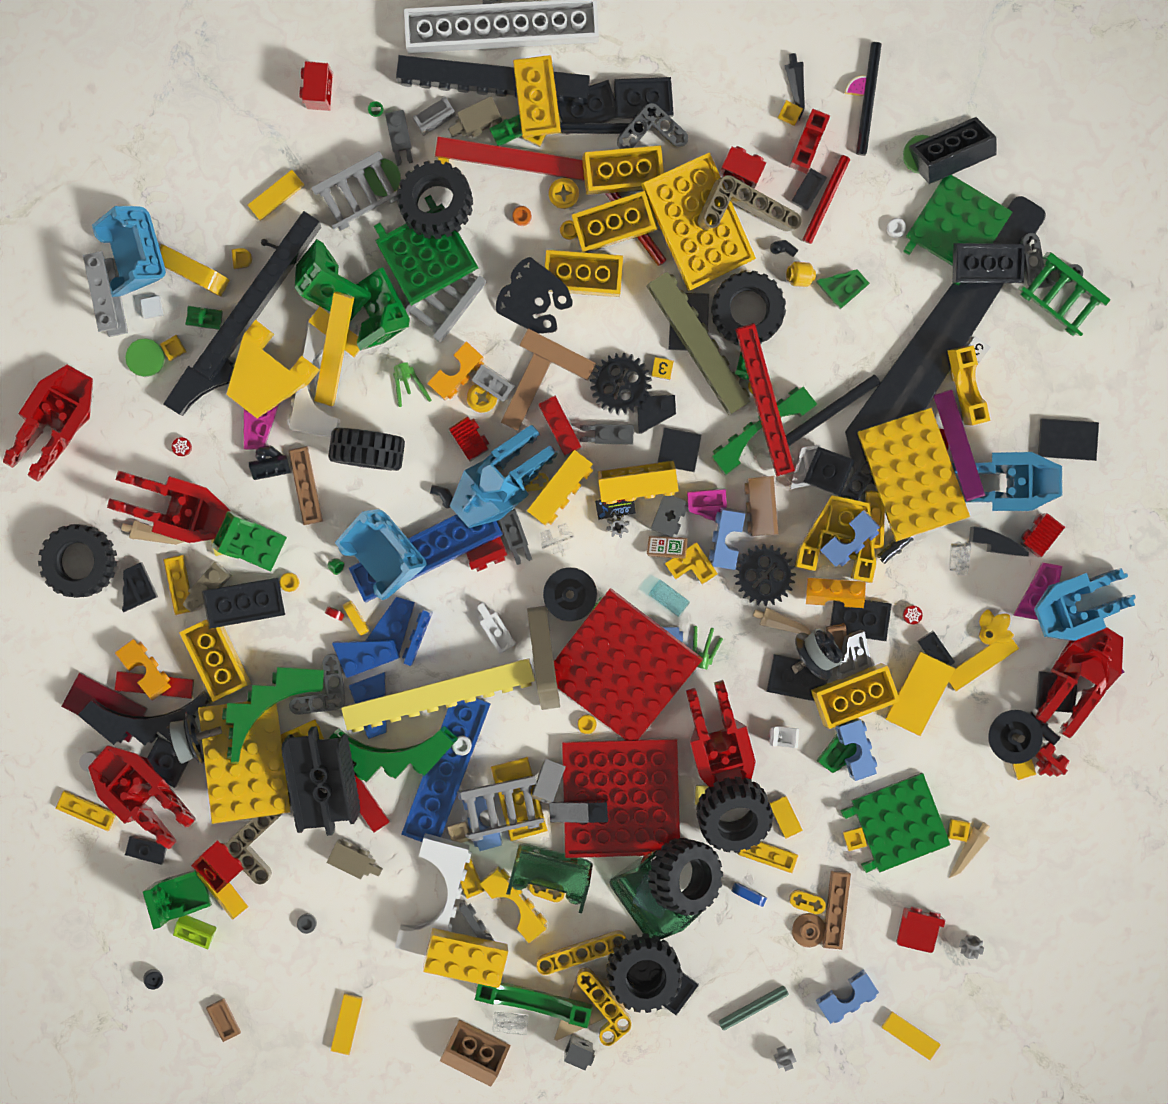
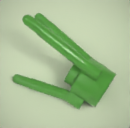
M408 362L394 366L395 373L393 375L399 407H402L400 381L404 382L407 394L410 395L411 390L408 380L411 378L410 375H412L429 402L432 401L415 374L414 368L409 367Z
M694 626L693 651L697 653V626ZM713 627L708 634L704 651L698 652V655L703 658L697 666L698 668L708 669V666L712 665L713 658L723 640L722 637L719 638L710 655L708 649L714 632Z

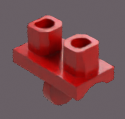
M1050 742L1045 743L1035 755L1038 759L1036 765L1040 767L1037 773L1040 776L1046 773L1049 777L1053 774L1056 777L1061 774L1065 775L1068 772L1066 767L1070 761L1063 755H1059L1055 759L1052 754L1056 747Z

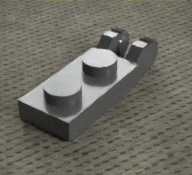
M404 110L385 113L392 151L395 154L397 166H400L402 163L399 151L406 150L407 161L413 163L412 146Z
M580 425V430L595 431V438L583 436L580 437V442L633 445L634 425Z
M513 509L499 521L509 549L513 553L516 564L519 565L521 564V559L516 549L523 547L528 561L532 560L517 511Z
M465 900L461 902L459 909L477 938L494 941L490 933H485L487 928L481 919L478 921L475 917L476 911L472 904H467Z

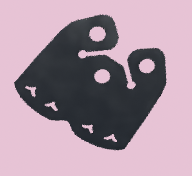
M527 257L513 269L510 277L511 284L501 289L496 301V312L538 334L556 332L557 322L553 315L547 314L538 318H534L533 315L545 313L551 305L549 290L553 291V302L557 309L563 310L572 307L573 300L569 289L560 279L532 257ZM510 291V297H505V295H507V292ZM559 296H564L566 298V302L564 304L558 301ZM536 298H541L543 300V304L541 306L535 303ZM544 320H549L551 322V326L549 328H546L543 325Z

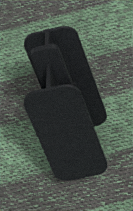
M315 726L309 729L308 736L294 737L293 734H289L282 744L283 763L297 833H302L304 829L325 827L326 835L332 836L335 832V822L349 821L350 824H354L360 814V800L357 792L351 749L346 734H342L340 738L319 739L318 728ZM317 770H321L324 775L319 774ZM320 788H324L327 793L322 792Z

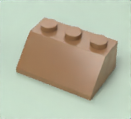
M774 476L747 479V483H744L745 495L748 494L749 502H746V513H750V521H747L748 533H751V536L778 534Z
M459 1020L440 1058V1062L491 1087L499 1075L511 1045Z

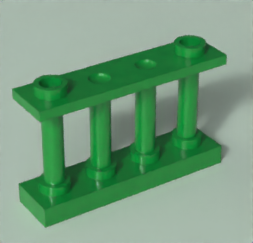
M1046 252L1042 257L1046 261V266L1028 288L1019 286L1018 289L1022 292L1020 295L1027 301H1034L1066 327L1064 330L1071 336H1082L1084 333L1078 330V327L1096 305L1106 306L1111 299L1052 252ZM1057 269L1061 273L1059 275L1060 279L1043 300L1039 299L1033 293L1052 270ZM1071 280L1076 284L1075 290L1057 312L1048 306L1065 283H1069ZM1086 292L1091 296L1089 298L1090 302L1071 324L1063 316L1078 297Z

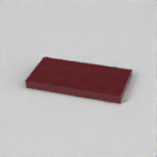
M79 672L61 706L78 715L94 698L104 706L128 715L144 716L148 710L147 707ZM126 731L128 736L124 740L129 743L133 736Z

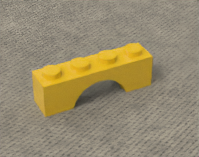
M974 345L947 350L964 425L973 426L991 421L987 402L982 398L976 383L975 371L978 362Z
M498 866L481 880L480 885L492 899L505 897L517 904L521 914L517 930L530 943L547 929V920L542 913L537 914L533 909L535 905L529 898L525 899L521 894L523 891L517 883L513 885L509 880V873L504 868L501 870Z

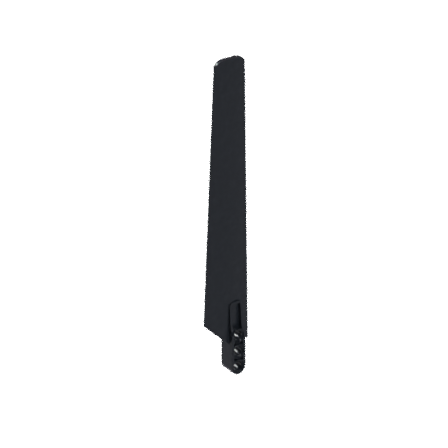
M1018 196L1014 198L1007 207V209L1012 211V214L993 244H1020L1021 238L1029 233L1036 234L1046 217L1044 209L1026 197ZM1030 237L1029 240L1026 241V244H1030V242L1032 241L1030 240ZM955 283L951 284L846 429L845 435L850 458L855 461L852 466L853 474L838 497L843 498L847 496L852 500L858 501L869 483L876 486L872 473L865 474L862 471L863 465L868 464L858 432L926 410L951 370L947 350L966 346L1005 283H960L959 286ZM854 480H858L861 483V488L858 491L852 488Z

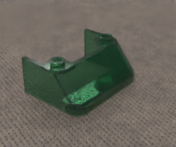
M520 844L517 849L506 894L510 895L512 887L516 890H523L528 887V884L566 893L565 897L571 904H580L578 913L582 914L590 886L593 864L584 858H565L564 853L529 844Z
M655 850L640 857L610 879L609 883L642 933L649 934L651 938L653 935L659 936L661 940L682 932L701 913L698 912L697 915L686 916L666 910L657 904L651 894L652 888H649L648 883L650 881L648 872L652 867L650 865L651 860L657 852Z

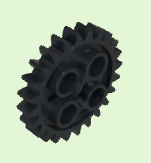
M615 353L614 359L608 355L607 362L603 359L601 360L602 367L596 365L599 371L592 372L596 378L590 379V382L595 384L590 389L591 391H596L592 394V397L598 398L596 401L598 405L603 403L601 407L603 410L609 407L608 412L610 414L615 409L617 415L620 414L621 410L627 415V409L634 413L635 406L641 409L639 403L647 402L644 396H650L647 389H652V385L647 383L651 382L652 378L646 377L650 374V371L644 370L646 367L645 363L639 365L640 358L634 361L632 354L627 358L626 354L623 353L622 358H620ZM614 368L621 370L617 376L611 375ZM626 368H628V371L624 376V371ZM631 375H638L636 382H629ZM622 380H623L624 383H625V385H621L620 388H619V386L617 385V383H618V382L621 383ZM613 386L611 393H604L605 387ZM618 392V397L616 400H614V397ZM625 392L631 393V397L628 400H623L622 395Z
M763 544L760 550L756 545L754 552L750 548L748 549V556L744 553L741 554L744 558L743 561L737 560L740 567H736L735 570L739 571V574H735L733 577L739 578V581L735 582V585H741L738 592H745L743 598L750 596V603L756 599V605L758 606L761 601H763L764 606H767L768 601L775 605V599L782 602L781 595L788 597L786 590H793L789 584L795 583L791 579L792 576H796V573L791 572L795 566H789L788 563L792 559H785L786 552L779 554L781 548L773 551V545L766 549V545ZM763 556L769 559L767 567L760 565L759 561ZM776 562L775 568L767 575L769 577L768 580L762 579L758 586L753 588L754 583L762 577L761 571H768L772 564ZM777 569L783 572L781 580H776L773 576ZM749 570H753L756 573V578L753 581H749L746 577ZM764 583L770 586V591L767 594H763L760 591V587Z

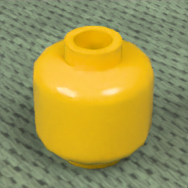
M795 261L791 266H788L786 271V279L792 286L808 287L816 278V270L813 269L809 262Z

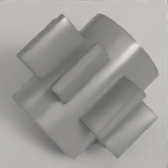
M614 514L612 520L607 519L611 526H607L606 530L612 531L611 537H614L616 534L622 538L623 532H629L625 527L629 525V521L624 522V515L617 517ZM616 522H618L619 525H621L620 529H617V527H615Z
M966 935L965 940L960 942V953L964 954L968 959H978L979 954L983 955V941L977 936Z
M785 1045L777 1048L778 1053L773 1056L778 1068L784 1067L785 1072L793 1069L792 1064L797 1061L792 1049L786 1050Z

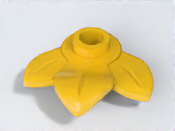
M989 609L982 613L979 620L981 627L979 638L984 644L992 645L995 642L1004 644L1014 637V634L1007 630L1010 625L1009 614H998L994 617ZM986 632H991L993 636L988 638Z

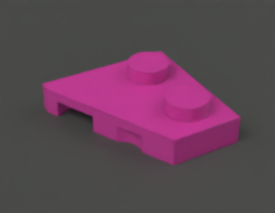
M726 489L687 491L688 511L715 521L716 514L720 512L721 507L727 508Z

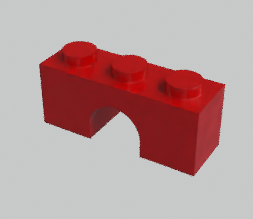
M812 109L790 162V168L807 174L830 115Z
M556 395L539 403L538 405L564 457L571 454L574 450L581 449L582 447Z

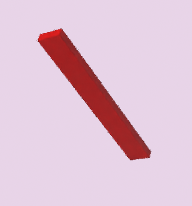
M437 137L435 157L585 181L583 161L580 159Z
M755 323L736 328L737 338L775 475L780 476L795 471Z

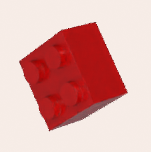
M305 61V66L301 68V79L304 80L303 87H300L299 97L307 109L330 111L333 72L328 63Z
M731 146L719 175L722 177L732 176L755 189L767 162L763 161L764 158L759 155L753 154L752 156L746 153V150L742 147Z
M218 840L191 865L216 893L220 892L244 869L240 860L233 857L228 852L227 846Z

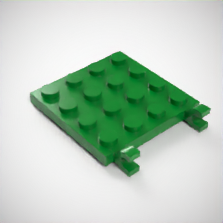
M953 175L947 176L942 179L906 235V238L910 241L903 252L910 256L915 246L919 245L953 266V243L993 244L1012 211Z
M431 194L424 198L430 209L426 213H438L445 209L442 203L438 206L436 205ZM381 223L374 226L380 237L375 241L411 306L479 269L461 235L455 230L451 232L452 236L441 235V239H435L434 236H431L429 239L425 238L423 233L421 235L416 234L406 223L389 233L385 232Z
M923 773L852 799L853 806L840 810L845 819L856 814L873 857L872 860L861 863L865 873L875 868L880 873L951 845Z

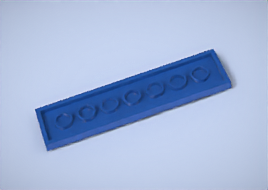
M456 514L408 538L427 563L411 580L502 536L503 533L497 521L468 528ZM359 562L349 567V571L363 601L367 603L377 598L373 589L374 584L377 582Z
M476 698L475 701L465 703L464 700L458 701L456 706L448 708L441 728L445 726L456 737H468L471 740L472 748L468 754L458 755L451 747L425 776L423 775L401 835L423 842L425 833L437 837L442 836L491 703Z

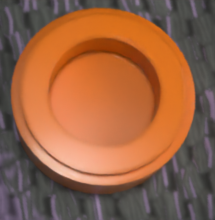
M519 206L514 209L512 217L514 223L518 226H526L530 223L532 215L527 207Z

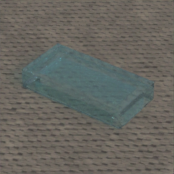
M660 579L648 594L678 617L681 616L690 603L689 600Z

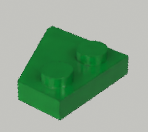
M858 269L824 279L821 278L816 281L839 309H842L870 284Z
M836 734L816 761L834 773L843 766H846L845 759L852 757L856 753L857 746L855 743L842 744L839 742L838 735Z

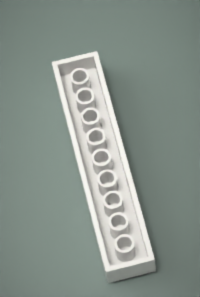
M548 0L404 9L406 49L408 54L599 43L597 0Z

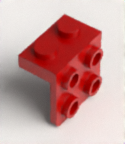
M498 537L466 553L470 562L471 570L476 569L479 572L488 568L487 564L493 561L495 564L505 561V556L508 553L501 537Z
M904 907L896 943L902 947L933 953L939 928L944 927L946 920L939 912L930 911L927 913L918 907Z

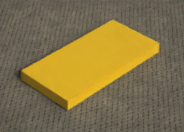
M551 55L513 60L522 137L561 133Z
M920 651L898 693L900 702L892 704L885 719L921 736L955 668Z
M528 757L491 766L495 783L533 776ZM531 785V786H532V789H530L531 794H532V791H533L535 785ZM520 788L513 789L512 798L517 822L528 820L523 791ZM498 792L505 822L510 824L505 797L502 795V792ZM532 798L535 817L544 818L540 801ZM544 818V822L539 823V827L528 829V826L508 830L510 841L547 832L548 829Z

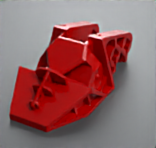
M67 364L40 380L18 413L25 422L15 436L14 446L5 451L3 463L11 468L15 467L38 437L43 434V429L46 425L55 429L52 430V437L46 446H43L41 449L40 459L37 463H32L27 474L28 477L39 482L66 449L75 433L90 419L93 378Z
M119 470L115 480L160 493L163 496H171L167 512L163 514L160 511H153L109 498L107 508L153 522L151 532L187 543L215 539L227 512L231 511L208 488L170 476L166 483L163 484Z
M1106 627L1078 640H1069L1050 672L1058 677L1047 693V701L1038 708L1036 718L1042 723H1046L1074 685L1078 683V678L1082 676L1095 684L1094 687L1082 690L1081 698L1076 706L1072 708L1073 713L1066 723L1063 722L1060 727L1059 733L1071 738L1098 702L1101 701L1106 691L1122 675L1123 637Z
M724 681L714 682V687L725 729L712 733L707 731L696 689L686 690L695 726L690 743L700 778L708 787L714 786L713 783L718 780L719 782L724 781V778L728 777L730 779L741 777L743 780L744 778L752 780L756 760L747 726L734 719Z
M107 745L89 765L88 769L98 798L124 824L136 821L145 831L155 835L156 842L165 848L170 849L177 840L154 813L153 809L145 804L151 796H154L164 809L172 811L176 815V820L185 827H190L196 820L195 816L165 780L154 770L148 758Z

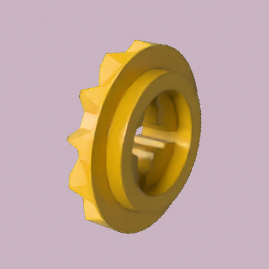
M560 178L551 184L548 192L549 199L557 208L566 209L572 207L578 201L579 189L574 181L568 178ZM562 186H564L566 192L572 193L566 195L565 201H563L561 195H555L561 193Z
M477 384L470 387L467 393V402L471 409L479 413H485L495 407L497 398L489 392L486 393V399L489 403L481 401L477 405L479 398L475 393L477 392L482 395L486 390Z

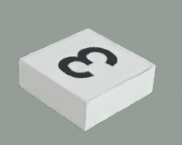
M976 336L968 345H974L978 363L981 362L991 348Z

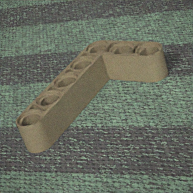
M729 175L715 181L698 217V225L701 229L709 230L719 225L729 202H732L786 232L799 228L802 223L801 216L797 212ZM723 181L728 185L727 190L722 186ZM739 190L744 193V199L740 198ZM715 198L720 202L719 207L714 204ZM756 199L760 202V208L755 205ZM772 208L776 211V217L772 215ZM707 216L711 217L712 219L711 225L708 224L706 221ZM788 218L792 219V226L788 224Z
M546 606L527 608L536 685L541 710L560 708Z
M289 797V804H290V807H291L292 804H291V799H290V797ZM282 814L266 816L268 819L267 825L261 824L259 817L252 818L226 843L228 852L240 860L244 868L243 871L256 884L266 883L270 879L272 872L270 867L249 845ZM246 829L253 830V838H249L246 836ZM232 842H237L240 845L239 851L232 849ZM245 856H250L253 859L252 865L245 863ZM258 870H263L266 873L265 879L258 877Z

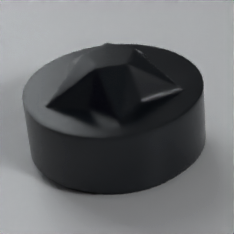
M157 969L148 970L143 976L145 986L151 990L158 989L163 984L162 973Z

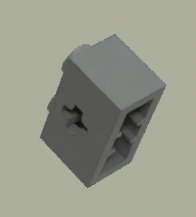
M672 495L663 496L651 529L669 537H673L674 534L677 535L681 524L678 523L681 516H685L688 506L685 505L686 501ZM670 510L674 511L675 519L667 521L665 513H669Z
M572 1034L564 1051V1062L586 1071L587 1066H591L595 1058L593 1043Z

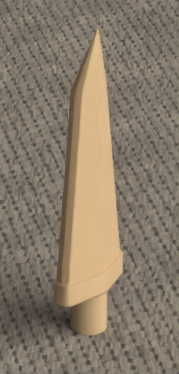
M134 520L133 525L123 523L121 529L130 533V539L174 545L184 542L151 532V526Z
M766 607L764 612L754 610L753 617L761 619L760 625L798 634L806 633L810 635L812 633L808 627L771 610V608Z
M983 822L979 830L975 827L972 828L949 878L960 874L984 844L990 839L986 835L990 828L988 824Z

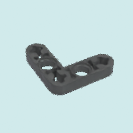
M651 103L641 109L617 139V145L620 149L634 148L652 126L673 146L683 147L688 142V134L658 105ZM654 108L655 110L653 113L657 117H659L661 114L662 117L658 120L654 116L648 117L649 112L647 111V109ZM663 120H667L670 123V128L667 131H663L660 127V123ZM637 121L641 122L644 126L641 133H637L634 130V124ZM630 130V132L633 135L637 136V138L635 139V137H631V139L629 140L630 146H623L622 144L624 143V141L622 140V138H628L631 135L630 133H628V131ZM672 131L676 135L682 134L683 136L681 139L683 140V142L676 143L677 138L673 134H671L669 137L668 134Z
M1034 233L1024 235L1020 241V244H1025L1024 268L1028 286L1045 267L1040 239ZM1029 237L1030 240H1034V244H1032L1031 246L1030 244H1026V241L1029 240ZM1031 248L1032 250L1036 249V252H1032L1029 254L1027 253V251H1030ZM1031 256H1035L1038 259V264L1035 267L1029 264ZM1068 265L1074 271H1077L1079 275L1083 276V269L1080 265ZM1053 270L1037 289L1056 284V282L1051 280Z
M329 654L322 661L326 693L292 699L289 704L292 713L300 715L337 710L344 706L346 699L342 668L337 655ZM332 657L337 662L333 665L334 671L338 670V673L328 675L327 671H331V666L327 665L326 662ZM335 676L339 679L337 687L329 685L330 677ZM335 695L339 699L341 698L342 701L338 703V706L335 703H329V708H326L327 701L325 696H328L327 700L334 699ZM314 698L322 700L323 705L321 708L316 709L313 707L312 701ZM306 699H309L308 705L310 710H307L308 706L300 708V711L294 708L297 700L302 704L307 703Z

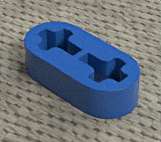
M737 882L734 883L731 892L761 907H764L767 897Z

